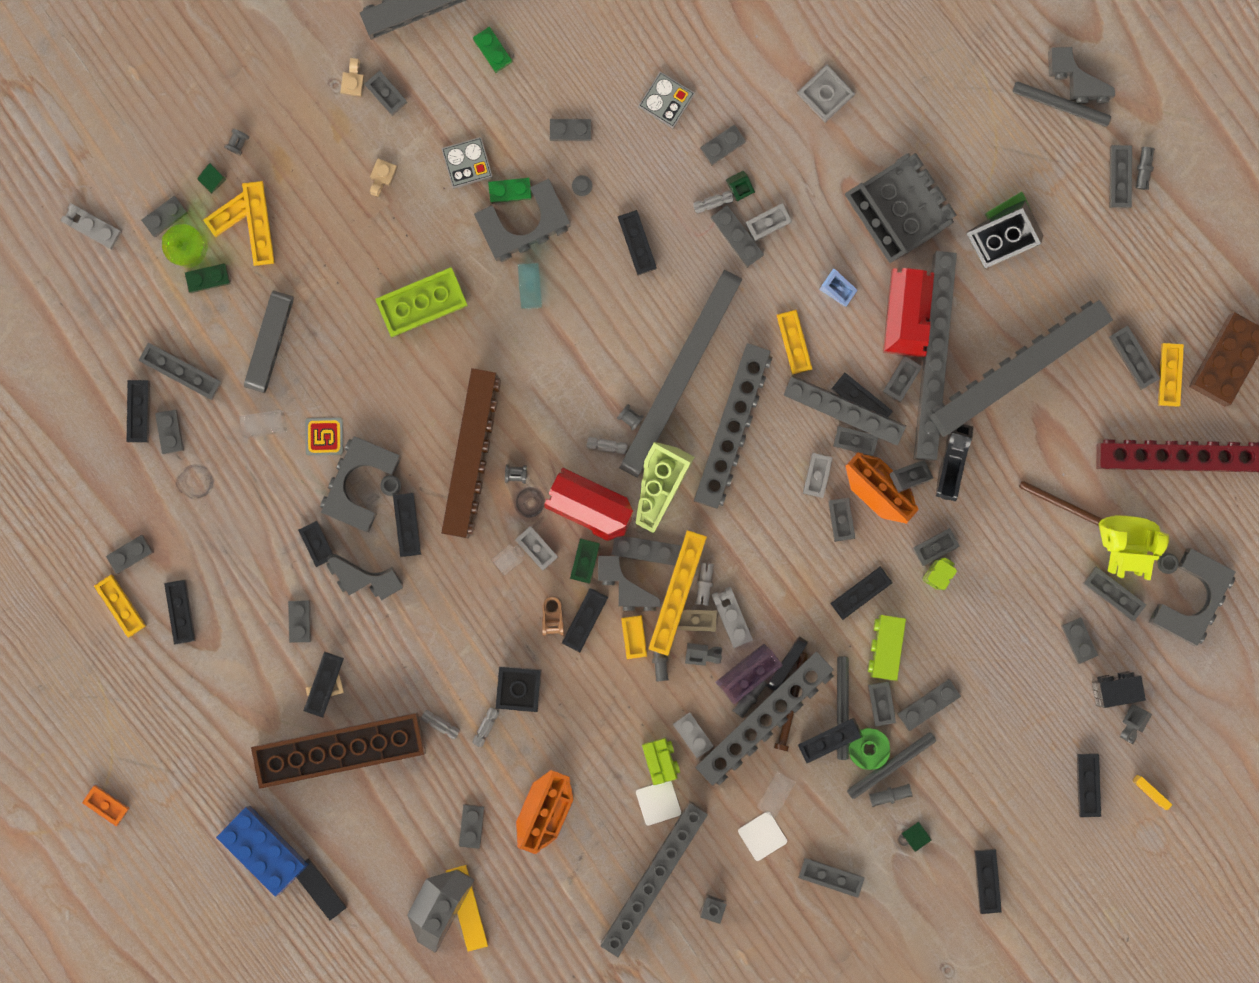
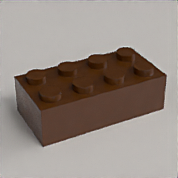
M1236 312L1228 315L1189 387L1224 407L1231 405L1259 356V325Z

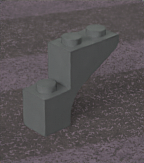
M1053 47L1048 52L1049 77L1062 80L1067 79V76H1069L1070 101H1076L1078 104L1088 103L1089 100H1097V103H1108L1109 100L1114 98V87L1085 73L1076 65L1073 57V47Z
M337 554L328 556L327 561L329 563L326 564L332 575H337L339 578L337 583L342 592L346 591L348 595L371 583L370 590L375 597L379 596L382 601L403 588V583L393 567L382 572L372 573Z
M598 556V581H602V585H615V581H619L618 606H623L624 611H635V607H643V611H656V607H660L659 598L631 583L623 576L620 569L619 556Z

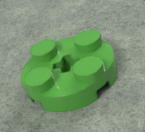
M861 729L863 737L849 744L850 758L859 768L866 770L878 769L889 759V740L877 729ZM866 744H868V745L873 744V745H874V747H873L874 753H873V754H871V753L865 754V753H864V751H865V747H864V746H865Z

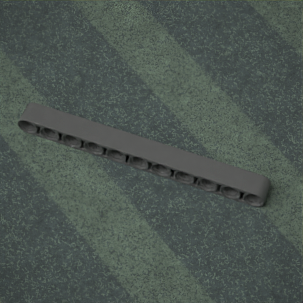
M725 269L722 272L619 469L638 478L653 443L658 441L732 301L742 278Z

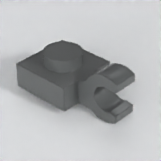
M687 643L685 664L706 666V661L720 664L722 648L712 647L708 650V645Z
M1132 704L1123 720V723L1127 726L1122 731L1120 738L1133 744L1137 738V730L1143 733L1152 714Z

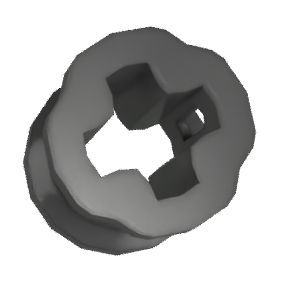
M232 129L231 132L233 134L229 143L225 144L224 148L241 156V149L245 141L249 139V136L239 130Z
M629 404L626 405L617 417L618 420H623L633 431L644 418L643 415H638L633 411Z
M506 464L505 483L521 481L523 484H526L527 465H523V467H510L509 464Z

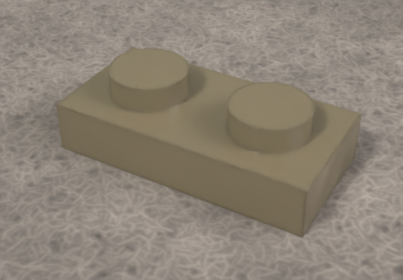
M683 609L677 630L716 632L717 611Z

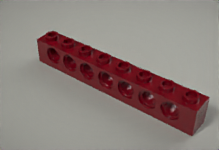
M1104 439L1103 443L1097 444L1096 469L1259 472V442H1249L1248 446H1240V442H1227V446L1219 445V442L1215 441L1207 442V445H1199V441H1186V445H1178V441H1165V444H1157V440H1144V444H1136V440H1124L1123 444L1115 443L1113 439ZM1117 449L1122 450L1124 453L1122 460H1118L1115 457ZM1138 449L1144 452L1145 456L1142 461L1136 458V451ZM1158 450H1162L1165 453L1163 461L1157 458ZM1180 450L1186 454L1184 461H1180L1177 457ZM1200 451H1204L1207 455L1204 462L1198 458ZM1221 451L1227 454L1226 462H1222L1219 458ZM1242 451L1248 455L1246 463L1240 459Z

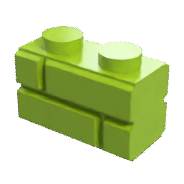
M945 557L941 558V560H934L929 567L930 571H927L922 578L923 581L936 590H945L950 583L949 579H952L957 572L956 568H954L955 563Z
M666 737L642 744L653 785L678 779L677 774L680 773L677 761L673 762L671 754L675 753L671 741L667 742Z

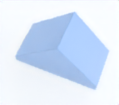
M835 269L831 271L819 289L845 307H847L857 292V289Z

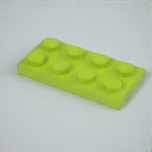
M452 267L375 299L391 338L468 306Z

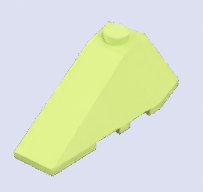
M657 442L653 443L644 461V473L641 482L642 487L636 524L652 533L656 531L695 458L694 456L674 446Z

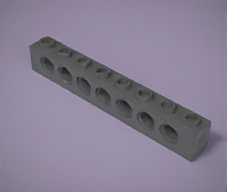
M749 343L746 344L694 502L718 509L719 505L723 506L726 499V494H723L725 486H730L733 475L730 474L732 466H737L740 455L736 454L738 447H743L746 435H743L745 427H750L753 418L752 415H749L751 408H756L760 397L756 395L758 387L763 388L766 376H763L764 369H769L773 358L769 356L770 350ZM756 363L759 366V372L755 374L750 373L748 365ZM748 382L753 386V391L751 393H744L741 385ZM743 402L746 405V411L738 413L735 410V404ZM734 421L739 424L740 429L738 432L733 433L728 429L730 422ZM723 442H731L733 450L731 452H724L721 447ZM717 461H724L727 468L724 472H718L715 469ZM716 480L719 482L720 489L717 492H712L709 489L708 484L710 481Z
M815 652L695 768L712 786L716 783L720 786L728 778L726 774L731 769L735 771L743 764L741 759L746 754L750 757L758 749L756 745L761 740L766 742L773 735L771 731L776 726L780 728L789 720L786 716L791 711L796 713L804 705L802 701L807 696L811 699L819 691L817 687L822 682L826 684L834 677L832 674L834 669L818 652ZM809 671H815L818 675L814 683H810L806 679ZM799 685L802 688L803 692L800 697H794L791 694L793 686ZM781 699L787 703V709L784 712H780L776 708V703ZM764 714H769L772 717L771 725L764 726L761 723V717ZM750 728L757 732V737L753 741L748 740L746 737V732ZM734 743H738L742 747L739 755H734L731 752V746ZM719 757L724 758L727 762L724 769H719L716 766V760Z
M689 801L604 936L600 947L619 957L706 819L708 813Z

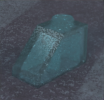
M539 263L518 264L521 309L542 308Z

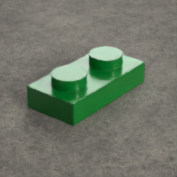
M490 26L473 37V41L495 73L512 63V59Z
M529 178L488 182L491 204L532 199Z

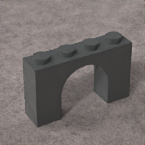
M549 179L530 187L541 211V218L536 229L529 234L514 235L509 233L502 226L493 205L474 213L496 261H507L512 258L511 254L517 251L519 253L526 252L531 249L530 245L537 242L538 244L545 243L550 240L549 236L553 234L559 236L568 231L570 222Z
M354 436L352 440H348L345 446L347 453L344 459L341 458L336 467L339 470L336 478L332 477L328 486L331 490L328 497H323L320 508H322L321 513L369 533L377 513L360 507L350 500L346 492L347 478L353 470L361 466L375 467L394 476L402 456Z
M1190 548L1184 552L1178 568L1197 577L1204 584L1207 597L1203 608L1196 614L1186 616L1164 604H1158L1149 623L1191 645L1198 646L1199 643H1203L1207 636L1205 631L1208 625H1212L1215 621V611L1218 606L1221 607L1226 599L1224 594L1227 588L1230 589L1234 584L1236 572Z

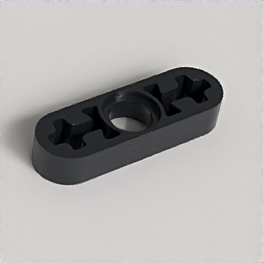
M800 636L797 638L766 687L773 691L780 687L805 649L808 641Z

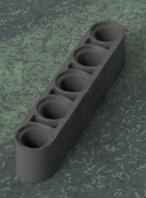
M272 291L245 378V388L262 393L266 392L292 308L293 296Z

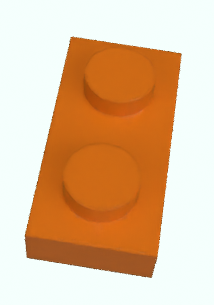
M97 785L92 787L82 802L115 826L119 825L130 809Z

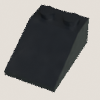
M1026 200L1004 209L967 232L984 268H988L1040 245L1044 236Z

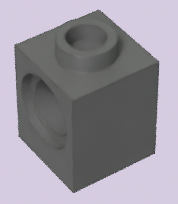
M706 894L700 911V918L720 924L727 905L726 901Z

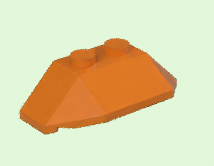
M858 452L845 466L851 490L881 518L908 523L919 510L911 488L898 493L889 475L893 470L880 458L863 455V453Z
M550 770L532 784L516 821L517 847L519 849L537 854L541 849L557 839L573 802L569 776Z

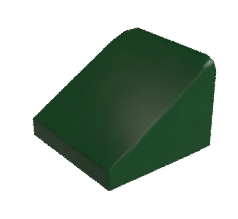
M211 163L206 166L197 178L211 194L226 181Z
M744 171L726 179L736 201L755 193L750 179Z
M919 822L901 833L914 852L932 841Z

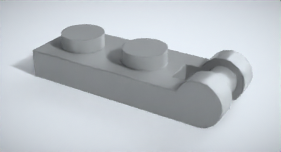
M70 203L67 214L62 216L60 221L112 250L122 232ZM76 214L81 216L78 223L72 221Z
M731 587L725 588V591L719 594L717 592L711 594L733 648L752 641V636ZM729 599L731 604L723 607L721 601Z

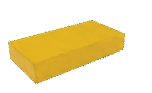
M642 615L621 618L627 659L647 657Z
M1135 776L1133 783L1162 809H1170L1172 804L1142 776Z

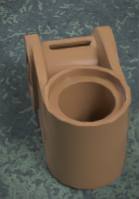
M556 596L546 598L543 603V636H547V634H560L564 636L562 603ZM548 601H556L558 609L556 611H549L546 606Z

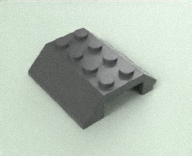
M916 153L913 155L905 154L882 172L865 183H860L844 194L889 264L942 232L954 223L953 218L957 216L949 203L943 206L942 203L947 199L939 187L936 186L932 189L931 185L935 181L928 170L920 171L919 168L924 164Z

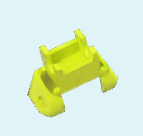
M1115 515L1102 519L1098 524L1102 543L1107 548V551L1111 552L1108 572L1116 574L1118 566L1117 576L1120 578H1124L1125 571H1132L1138 576H1142L1144 573V579L1151 580L1154 560H1158L1167 549L1169 534L1160 531V527L1155 522L1141 517ZM1148 551L1152 552L1153 555H1148Z

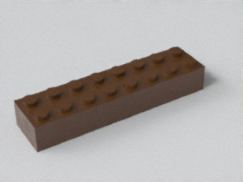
M471 368L441 534L469 539L470 535H474L475 523L472 522L473 514L477 515L479 502H476L477 494H481L483 482L480 481L481 473L485 474L487 463L483 459L484 454L489 452L490 441L487 440L488 433H492L494 426L491 415L492 412L496 413L498 403L495 399V393L500 392L501 380L496 372Z
M418 712L251 747L259 789L426 754Z

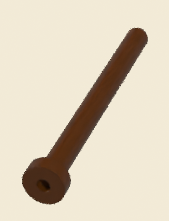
M1021 481L1019 485L1022 490L1099 526L1098 524L1102 520V518L1025 481Z
M802 652L799 656L796 670L807 661V653ZM795 685L792 687L791 694L794 697H798L800 686ZM793 711L786 716L789 720L782 726L779 742L774 745L775 749L788 752L789 746H786L794 715Z

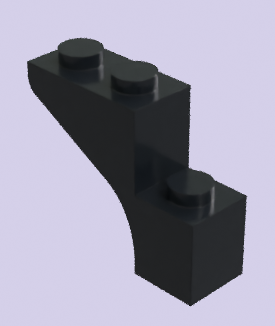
M963 424L948 435L945 454L938 471L936 497L956 502L967 453L973 438V426Z

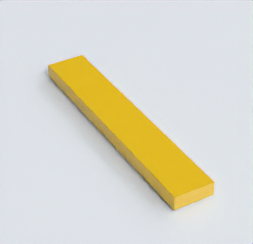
M686 531L648 648L649 650L669 655L707 536Z

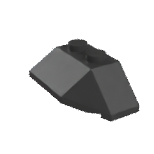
M456 869L425 880L407 914L418 943L435 953L437 952L475 879Z

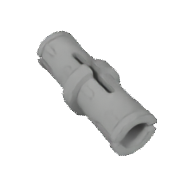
M701 563L695 604L701 605L702 597L704 596L703 605L709 606L710 588L713 587L711 580L714 564H708L706 572L707 563Z

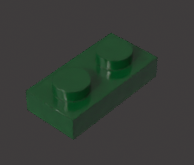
M225 263L184 272L190 294L231 284Z
M580 538L570 579L591 583L600 543Z

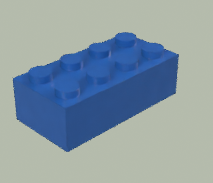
M251 806L245 807L216 837L275 897L280 895L308 866L305 860Z

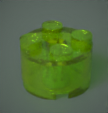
M178 224L171 227L163 235V253L173 264L191 268L200 264L205 258L208 243L203 233L187 224ZM184 242L189 243L186 246L187 250L181 248Z

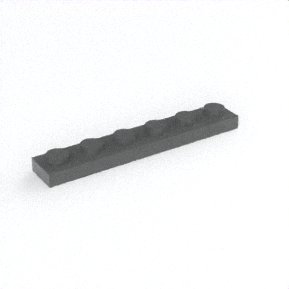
M793 375L784 393V396L897 446L907 426Z

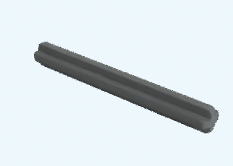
M1021 82L1014 84L1013 93L1105 127L1111 121V116Z
M839 656L837 658V725L849 720V658L846 656ZM849 744L837 749V758L839 760H848Z
M927 733L887 761L882 767L850 787L847 793L852 799L857 798L934 744L936 738L932 733Z

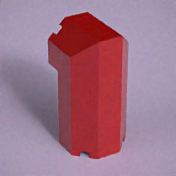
M894 268L891 270L883 353L925 357L927 351L923 350L924 346L929 344L931 324L928 320L930 319L934 273L930 272L927 275L926 270L902 268V272L897 273L898 268Z
M562 468L561 473L559 472L549 491L551 497L549 500L546 499L544 508L590 529L594 535L606 541L624 536L633 516V509L627 497L565 468Z

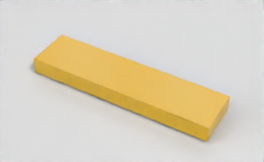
M263 181L242 183L254 266L275 264Z
M467 865L446 870L447 873L458 869L469 876ZM471 886L457 913L468 952L488 946L475 894Z

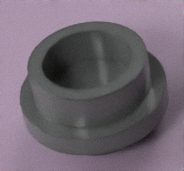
M584 175L577 176L572 182L573 192L578 196L588 195L592 191V181L590 178Z
M393 475L384 477L380 484L381 491L388 496L398 494L401 490L400 480Z
M1171 553L1162 554L1157 561L1158 569L1165 574L1174 573L1179 565L1177 557Z

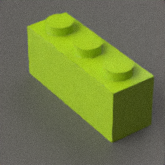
M879 615V619L875 618L873 630L877 631L876 639H872L871 652H874L873 660H869L868 672H871L870 677L897 681L906 623L905 618Z

